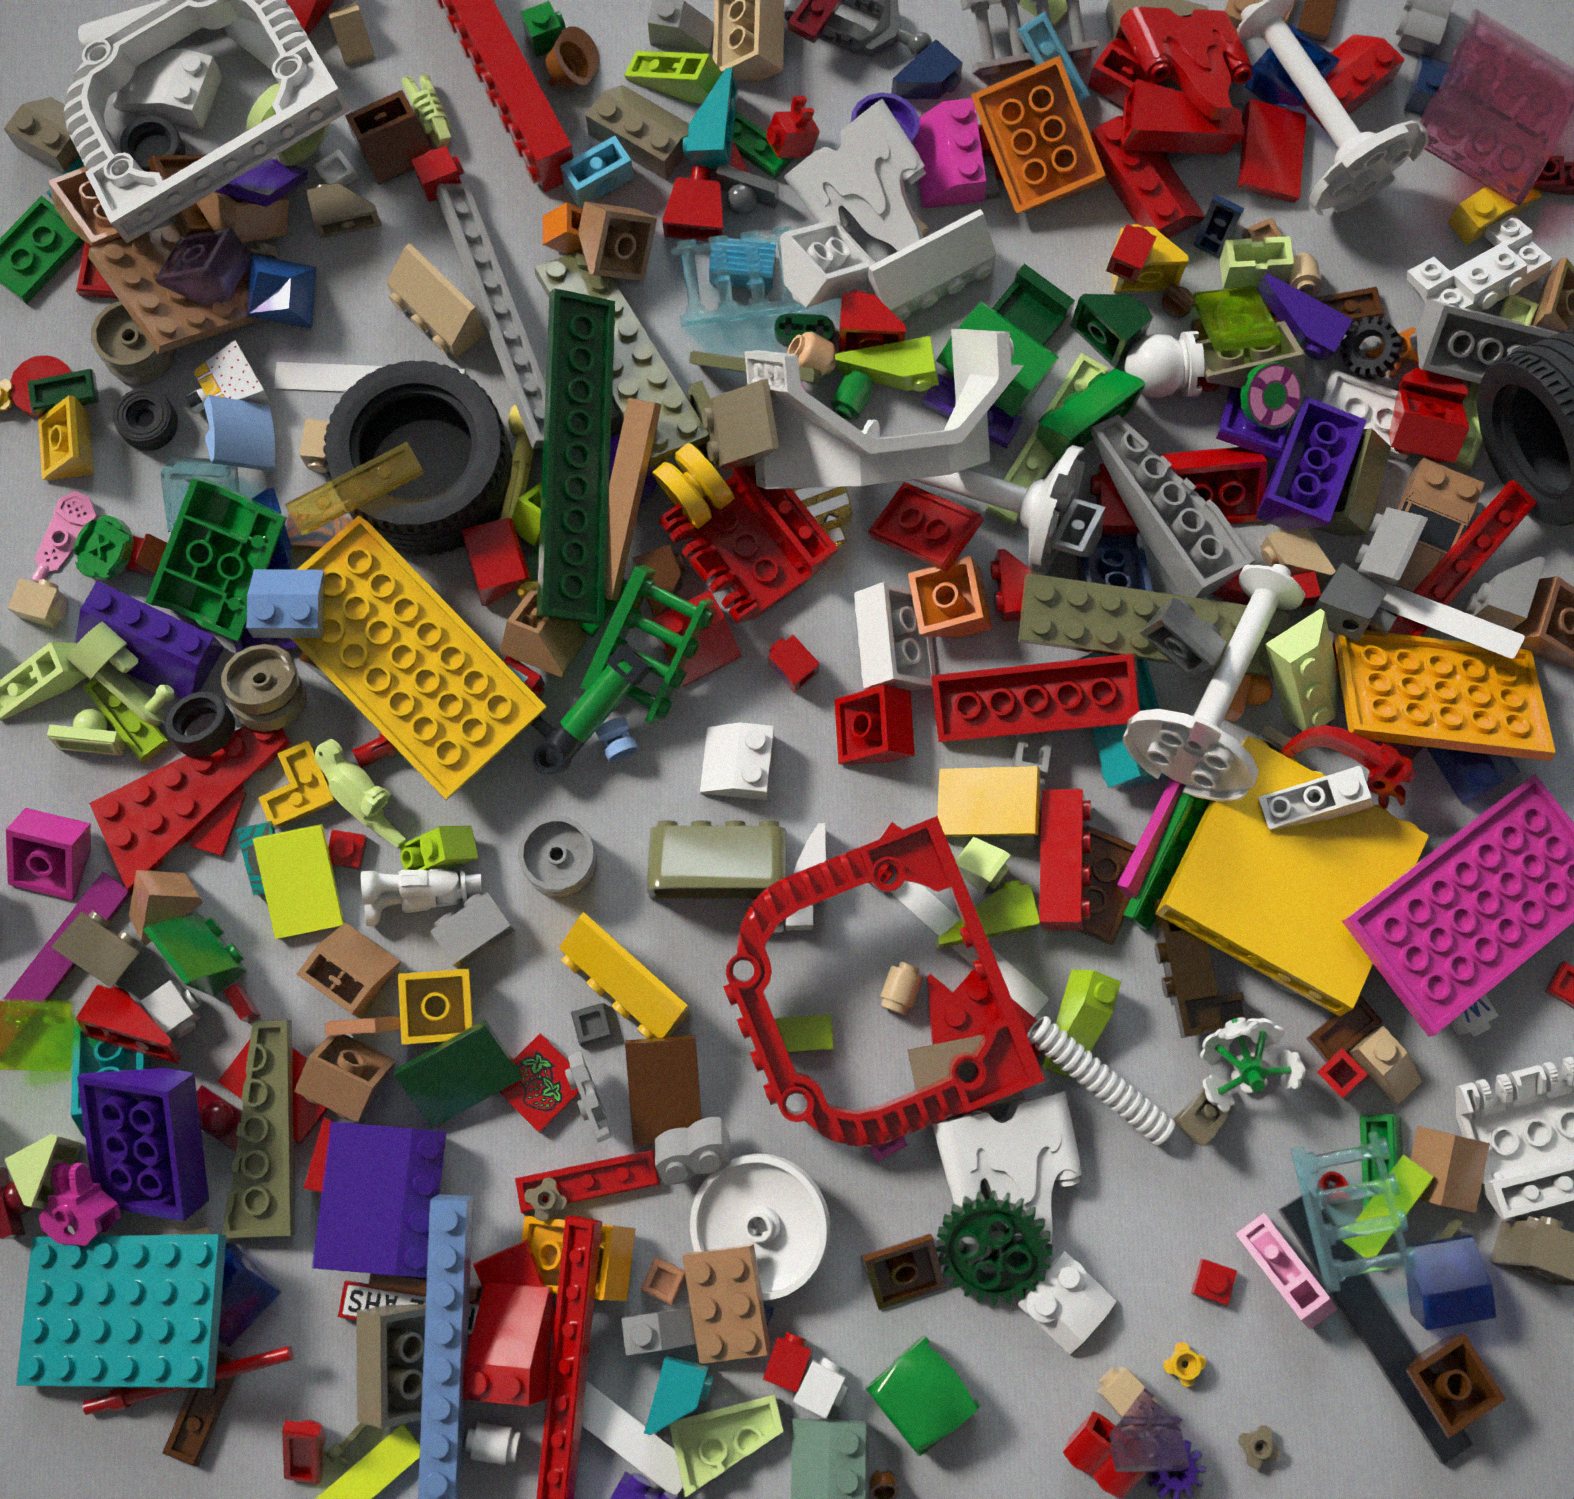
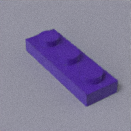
M938 373L939 385L932 386L928 390L922 404L950 418L956 405L955 382ZM993 403L987 411L989 440L1007 449L1024 418L1019 415L1011 417Z

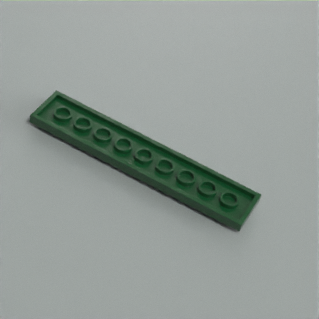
M557 288L549 292L537 617L600 625L604 623L615 301Z

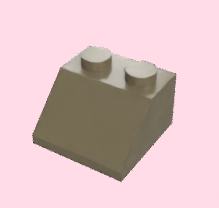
M52 97L21 104L4 127L5 132L17 149L63 174L80 156L66 128V121L64 119L65 104Z
M94 910L89 915L86 912H80L51 948L112 988L119 982L141 953V950L136 947L139 941L123 930L116 934L107 928L110 921Z

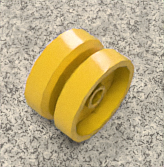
M687 443L675 453V460L681 471L673 464L664 462L652 472V475L675 506L680 504L683 515H686L688 521L699 529L712 517L711 510L705 500L714 508L722 510L734 500V496L722 476L709 460L692 444Z

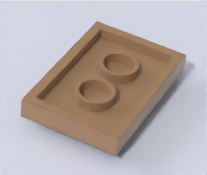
M754 1244L690 1252L682 1255L699 1364L768 1356L771 1353V1346Z

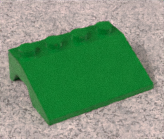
M192 478L145 603L173 610L194 619L204 628L235 641H240L247 624V594L254 569H268L287 517L209 479Z

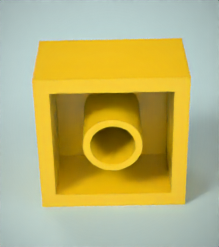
M470 969L398 974L402 1045L447 1041L473 1026Z

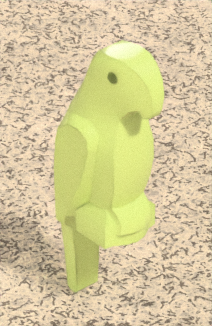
M329 739L320 744L315 751L314 758L328 780L332 796L362 824L374 830L392 845L399 847L404 844L406 839L384 817L382 810L386 806L391 793L385 788L375 786L371 778L359 766L345 761L342 756L343 749L335 740Z

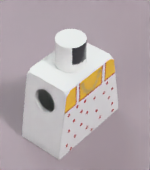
M236 341L231 342L195 369L194 375L202 388L185 396L195 414L205 409L204 401L208 395L267 405L271 403Z

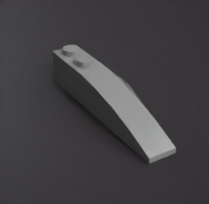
M1427 299L1416 330L1419 368L1481 383L1483 375L1495 361L1559 332Z
M1115 415L1091 427L1090 432L1122 501L1150 549L1183 596L1202 599L1241 573L1245 565L1254 563L1255 559L1220 509L1210 499L1206 502L1194 491L1196 486L1187 478L1185 480L1180 478L1170 468L1172 464L1164 456L1159 457L1148 448L1149 443L1122 417Z

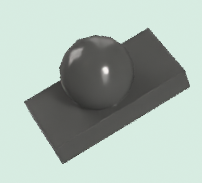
M719 164L716 171V181L720 182L722 191L728 192L726 200L731 211L739 215H746L754 210L757 203L776 208L779 200V184L777 182L725 164Z

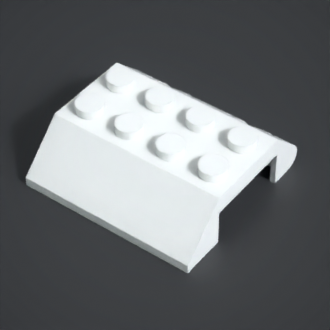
M1573 1057L1562 1059L1561 1081H1558V1071L1552 1062L1544 1063L1542 1067L1536 1065L1513 1071L1508 1076L1507 1074L1498 1075L1496 1077L1495 1098L1493 1099L1491 1098V1088L1484 1079L1476 1081V1084L1471 1082L1456 1087V1118L1462 1136L1490 1143L1481 1190L1501 1219L1574 1201Z

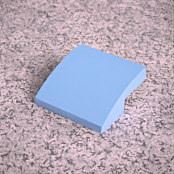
M208 395L204 401V407L210 430L206 434L205 440L211 463L272 472L275 468V436L270 406Z

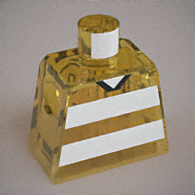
M847 486L791 488L836 546L840 547L845 544L847 538L843 527L852 523L853 516Z

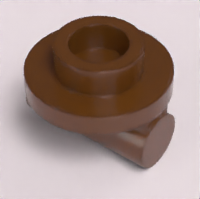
M1171 282L1164 290L1162 307L1170 316H1186L1196 304L1192 293L1185 287L1176 286Z

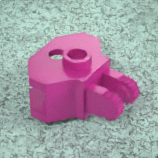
M59 1162L53 1165L50 1174L53 1179L54 1194L48 1197L49 1205L38 1216L41 1230L58 1244L88 1245L100 1232L109 1231L121 1218L119 1204L101 1189L100 1183H92L86 1164L76 1163L71 1166L66 1162ZM68 1226L73 1228L74 1235L68 1231Z

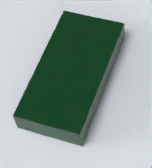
M92 368L27 381L31 411L35 415L47 413L68 395L74 396L82 406L100 402L96 375Z

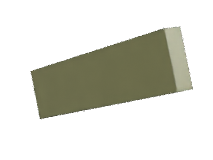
M700 351L690 352V364L746 373L745 358ZM799 366L800 380L802 382L821 383L822 373L819 370Z

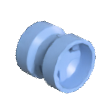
M625 717L609 720L601 724L595 731L599 741L604 742L606 747L604 753L608 762L622 760L639 749L635 739L630 737L628 733L629 725Z

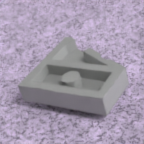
M582 1052L569 1055L570 1069L565 1070L571 1089L578 1088L581 1100L577 1102L584 1121L590 1120L598 1143L609 1139L611 1134L606 1112Z

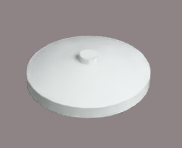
M748 1154L731 1160L727 1167L711 1173L704 1180L693 1201L690 1214V1235L695 1252L754 1244L763 1300H773L799 1289L817 1272L828 1250L830 1217L827 1204L820 1189L803 1169L791 1161L775 1155Z

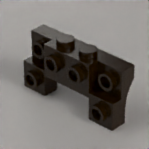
M1157 899L1153 902L1155 913L1162 899ZM1156 915L1160 937L1157 938L1158 943L1154 946L1155 956L1158 964H1163L1165 977L1161 980L1165 998H1170L1171 1006L1174 1005L1181 1039L1212 1034L1218 1029L1225 1028V1023L1234 1018H1245L1241 1002L1245 999L1243 992L1218 996L1219 993L1208 943Z

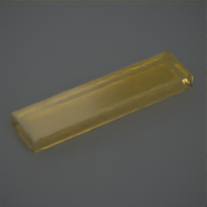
M405 442L285 505L301 535L304 536L425 473L408 442Z

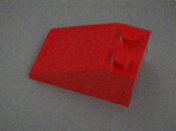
M486 1282L484 1284L464 1363L463 1400L531 1406L547 1399L550 1371L552 1287Z

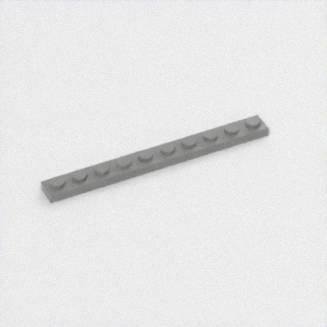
M438 184L435 193L532 449L543 448L546 384L468 184Z

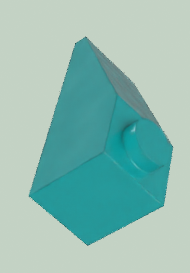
M732 68L724 70L689 123L688 137L683 139V152L685 157H689L692 167L702 165L713 169L718 168L719 164L730 166L738 96V85Z

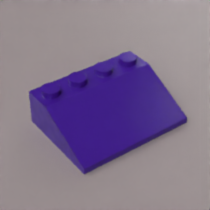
M168 1068L82 1073L77 1076L92 1183H100L101 1189L119 1204L120 1210L184 1222L209 1201L194 1073Z
M331 1122L312 1262L313 1269L427 1278L430 1200L439 1195L447 1132Z

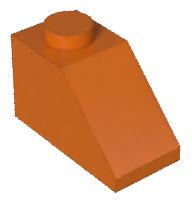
M566 202L543 215V245L566 255L582 250L578 231L583 209Z

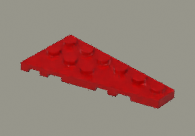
M244 726L234 731L230 741L222 749L211 755L199 758L185 755L89 803L126 890L130 893L133 892L136 870L155 871L164 863L163 859L170 852L189 840L194 832L231 795H234L238 790L241 791L244 788L242 785L257 771L265 769L278 756V753L284 751L291 744L284 728L261 732L250 730Z

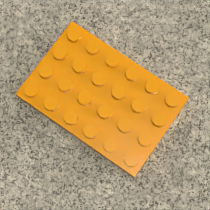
M1366 630L1361 640L1356 641L1334 633L1349 732L1373 741L1551 761L1556 751L1532 650L1519 649L1515 658L1511 659L1469 642L1394 633L1386 635L1382 632Z

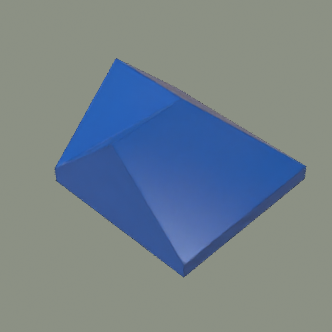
M252 254L247 316L311 329L313 325L316 267Z

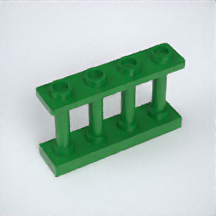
M646 565L634 567L580 688L587 690L608 666L607 661L620 645L628 644L625 638L629 629L636 627L678 649L670 667L636 650L654 666L650 672L664 679L656 696L637 686H634L626 695L632 700L650 708L645 721L652 724L660 718L664 719L669 713L673 703L669 698L674 688L679 689L686 676V671L683 668L688 658L693 659L700 646V641L697 640L702 628H708L715 612L711 610L714 601L709 598L701 600L697 607L655 585L656 582L652 579L656 570ZM650 597L691 618L684 637L642 616V611L639 610L643 599Z

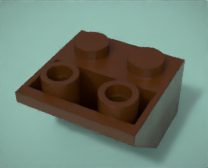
M403 90L345 115L352 136L378 185L414 170L411 160L431 150Z

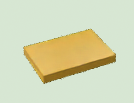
M1038 766L940 769L937 816L945 836H1038L1041 769Z

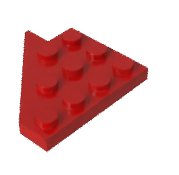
M974 968L954 992L950 991L931 973L926 978L932 1045L984 1035L988 1022L1001 1017L986 979L980 981ZM1013 1000L1022 1025L1028 1035L1030 1028L1037 1020ZM1033 1043L1031 1047L1035 1056H1037L1041 1051L1036 1049V1043ZM995 1105L977 1108L975 1110H979L981 1112L989 1114V1112L994 1108Z

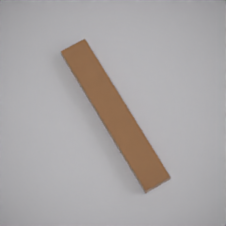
M628 398L609 484L605 598L618 601L662 406L655 402Z

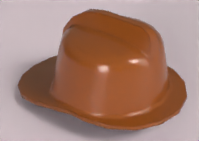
M576 26L567 27L546 56L545 64L551 76L548 82L550 86L558 84L564 89L586 86L597 71L600 63L599 52L590 35L583 29Z

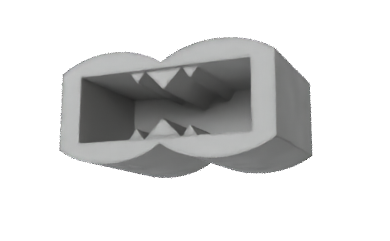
M1406 0L1403 10L1408 11L1407 16L1401 17L1395 35L1400 36L1397 46L1433 57L1443 37L1454 0Z
M721 1117L704 1118L696 1121L688 1128H674L665 1131L655 1139V1167L666 1185L686 1182L697 1174H709L720 1171L731 1163L730 1135Z

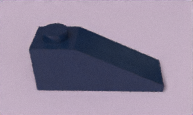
M1215 194L1193 246L1220 259L1225 241L1232 239L1244 215L1245 208Z

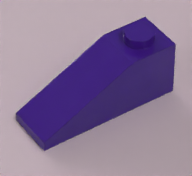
M1269 273L1265 275L1256 288L1278 320L1286 322L1307 356L1326 362L1335 353L1353 319Z

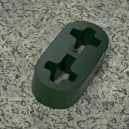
M786 313L776 319L774 335L777 342L781 345L790 346V343L797 335H802L805 332L816 333L817 327L822 326L824 327L823 338L832 342L835 327L832 320L824 315ZM788 324L792 325L791 335H785L784 329Z

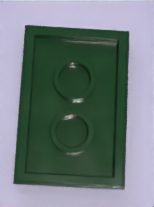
M485 1019L395 1069L394 1076L433 1129L521 1080L523 1073Z

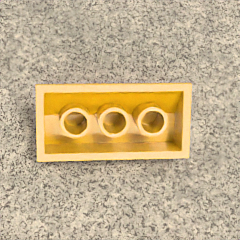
M583 912L559 946V950L565 955L561 961L575 974L579 970L584 972L590 978L586 984L600 997L606 992L614 999L615 1002L612 1004V1007L623 1018L627 1020L630 1015L641 1024L637 1030L647 1039L670 1037L690 1014L688 1005L588 915Z

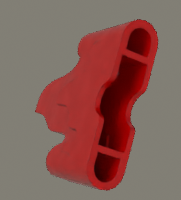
M1134 7L1124 13L1120 19V28L1147 77L1155 82L1164 81L1168 77L1171 78L1184 90L1202 114L1212 120H1226L1233 108L1228 95L1231 81L1237 84H1245L1253 76V65L1229 14L1222 10L1195 9L1190 17H1181L1168 8Z

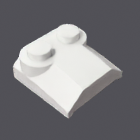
M1062 1251L1053 1261L1050 1269L1045 1270L1046 1277L1044 1282L1037 1280L1036 1291L1028 1290L1025 1293V1299H1020L1016 1305L1070 1355L1105 1319L1117 1301L1084 1270L1079 1262L1075 1261L1065 1251Z

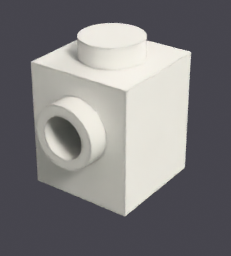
M171 980L141 1000L155 1023L167 1036L172 1038L176 1036L181 1038L196 1028L195 1022L202 1018L197 1010L201 1005L196 996L189 989L184 991L180 984Z
M824 1357L821 1358L820 1362L812 1359L798 1391L793 1397V1402L826 1419L832 1405L839 1407L848 1388L843 1385L844 1375L839 1373L841 1366Z

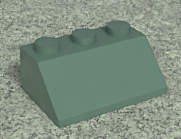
M792 1418L791 1499H865V1420Z

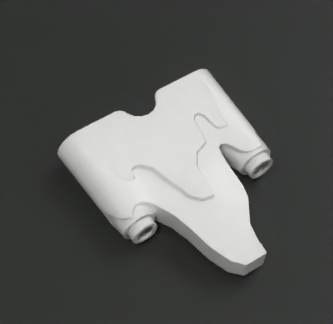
M883 99L872 105L841 130V146L837 151L829 147L816 150L784 176L785 180L818 223L835 219L847 233L851 232L852 230L848 226L851 222L844 211L845 207L869 235L891 244L897 251L923 239L919 223L905 192L904 181L908 180L910 185H912L926 174L923 169L925 165Z
M1065 1090L1050 1091L1026 1097L1023 1100L1010 1102L1006 1115L999 1120H994L988 1113L975 1110L950 1117L932 1125L954 1204L963 1208L964 1196L970 1198L973 1203L976 1202L977 1192H981L980 1184L983 1179L989 1197L992 1190H995L998 1199L1003 1200L1006 1193L1009 1192L1011 1203L1015 1204L1019 1199L1023 1198V1209L1025 1211L1035 1207L1036 1215L1034 1220L1039 1218L1045 1219V1228L1043 1230L1051 1232V1239L1048 1243H1052L1051 1198L1054 1181L1057 1180L1060 1187L1071 1186L1080 1183L1079 1176L1082 1175L1080 1157Z

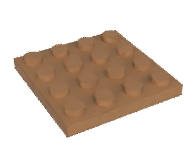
M174 223L147 231L128 243L122 238L89 248V259L157 354L263 320L247 316L249 276L220 237L185 239L178 224ZM185 247L222 263L215 278L209 275L197 277V285L207 290L201 301L187 296L188 291L181 284L174 283L169 285V287L164 285L178 258L187 266H194L198 263V256L191 251H183Z

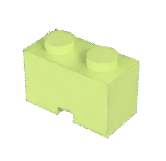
M1290 236L1266 237L1263 241L1252 242V238L1226 240L1219 260L1223 288L1257 287L1267 273L1287 283L1294 266Z

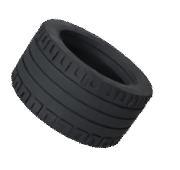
M1569 328L1513 352L1491 364L1481 379L1477 399L1479 427L1485 449L1503 485L1505 486L1510 480H1516L1538 502L1529 514L1544 523L1557 526L1574 524V328Z
M401 361L396 364H388L376 369L372 373L366 374L342 395L340 402L335 405L333 413L330 414V422L326 426L327 432L324 435L326 445L323 447L330 481L353 520L360 516L368 521L397 552L400 550L408 555L411 553L415 556H420L421 554L432 556V554L439 555L446 551L452 552L454 549L464 547L462 529L493 522L499 518L498 515L502 510L511 478L513 456L498 409L493 404L491 397L487 395L486 390L479 387L474 379L471 380L469 375L462 374L458 369L451 368L449 365H440L434 361ZM420 420L442 421L457 427L472 440L470 459L463 474L452 486L435 496L415 500L401 499L384 493L372 484L371 467L378 447L390 433L405 424Z

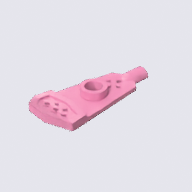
M73 491L59 499L54 510V516L35 556L38 568L31 580L39 582L40 579L46 580L50 572L58 571L74 551L77 536L82 528L92 519H98L92 500L88 496ZM58 533L65 534V539L61 543L54 542V538Z

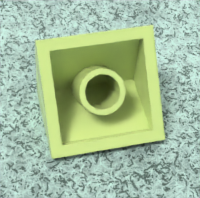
M51 1134L4 1159L24 1205L39 1209H45L49 1205L48 1197L54 1194L53 1179L50 1174L53 1165L59 1162H66L68 1165L73 1166L81 1149V1142Z

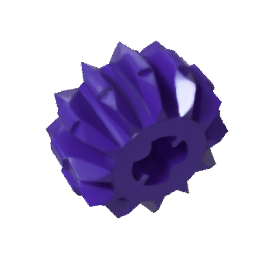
M1169 1436L1168 1448L1162 1440L1158 1439L1155 1441V1445L1159 1452L1156 1454L1151 1450H1147L1154 1461L1153 1464L1149 1465L1146 1473H1154V1475L1149 1477L1146 1483L1150 1488L1158 1486L1157 1495L1162 1499L1168 1495L1169 1491L1171 1499H1180L1181 1490L1186 1497L1191 1499L1194 1495L1190 1485L1193 1484L1199 1488L1203 1486V1482L1195 1476L1196 1473H1205L1206 1467L1194 1464L1200 1460L1202 1453L1198 1450L1190 1452L1192 1443L1186 1439L1179 1445L1177 1437ZM1172 1460L1181 1464V1468H1177V1470L1181 1471L1177 1477L1170 1473L1167 1474V1469L1171 1470L1168 1464Z

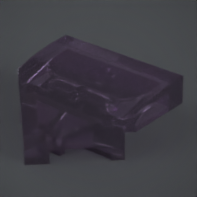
M1146 1388L1143 1389L1110 1432L1115 1472L1184 1471L1189 1466L1182 1431L1178 1427L1182 1419L1179 1416H1171L1152 1400L1154 1395Z

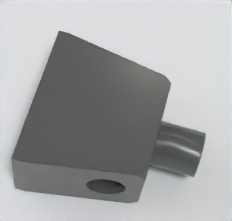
M1341 563L1312 612L1313 614L1317 610L1322 609L1326 615L1329 631L1356 641L1361 640L1369 626L1387 635L1397 618L1380 609L1386 596L1385 590L1344 563Z

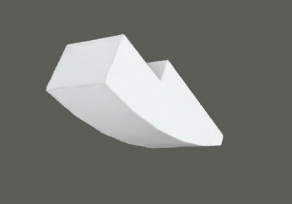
M818 823L808 838L797 861L794 873L826 861L825 823ZM813 905L800 909L786 918L785 931L813 930Z

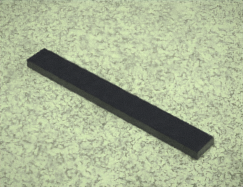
M1306 1191L1278 1209L1438 1461L1445 1464L1472 1446L1473 1443L1464 1429L1450 1438L1446 1437L1406 1372L1417 1356L1312 1193Z

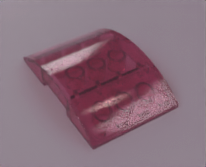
M1475 8L1452 53L1454 57L1438 91L1432 96L1420 121L1427 130L1429 138L1424 150L1520 206L1549 160L1574 108V68Z

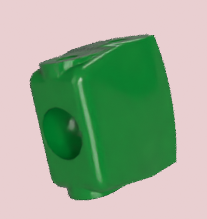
M925 1335L900 1354L887 1369L865 1388L918 1456L925 1454L942 1438L957 1429L981 1406L976 1398L972 1399L964 1383L952 1367L927 1345L930 1340Z

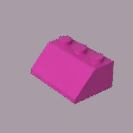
M972 98L943 101L919 117V133L915 149L925 165L923 169L926 172L924 176L918 179L922 209L985 201L986 177L976 108Z

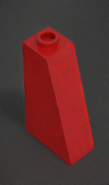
M1136 79L1124 99L1121 149L1127 151L1228 154L1233 145L1241 141L1244 134L1245 126L1242 124V110L1233 107L1226 120H1212L1202 114L1186 93Z

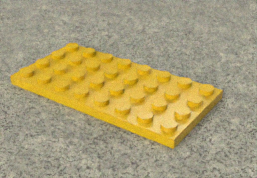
M357 516L297 569L324 570L323 638L290 639L445 801L449 800L547 710L546 705L374 527L360 516Z

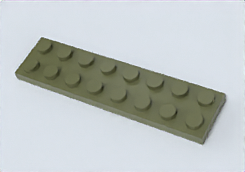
M583 249L536 266L535 276L548 297L549 292L557 288L615 301L612 403L622 420H624L628 398L655 402L662 405L649 465L652 466L674 457L675 453L687 443L692 444L695 448L708 443L710 434L613 278L589 274Z
M1028 573L1025 575L1018 642L1106 655L1136 653L1137 659L1174 664L1144 638L1140 632L1164 603L1176 597L1188 602L1194 608V614L1202 621L1213 624L1220 631V636L1226 641L1217 662L1208 668L1216 670L1247 605ZM1275 611L1245 675L1274 679L1265 644L1288 630L1289 611Z

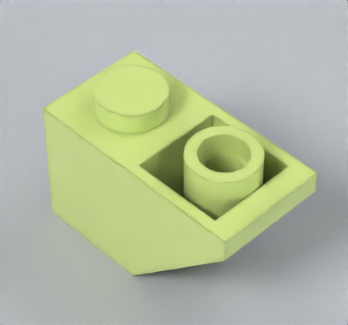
M973 837L956 859V863L962 878L981 893H984L989 886L995 890L1010 869L1005 864L1010 854Z

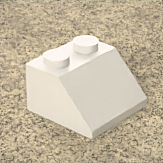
M740 722L707 727L700 793L767 800L774 726Z

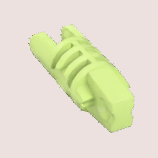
M422 74L420 76L419 83L422 90L420 92L411 76L403 77L401 79L402 86L424 134H428L436 149L444 146L448 148L451 141L449 132L451 126L429 75Z

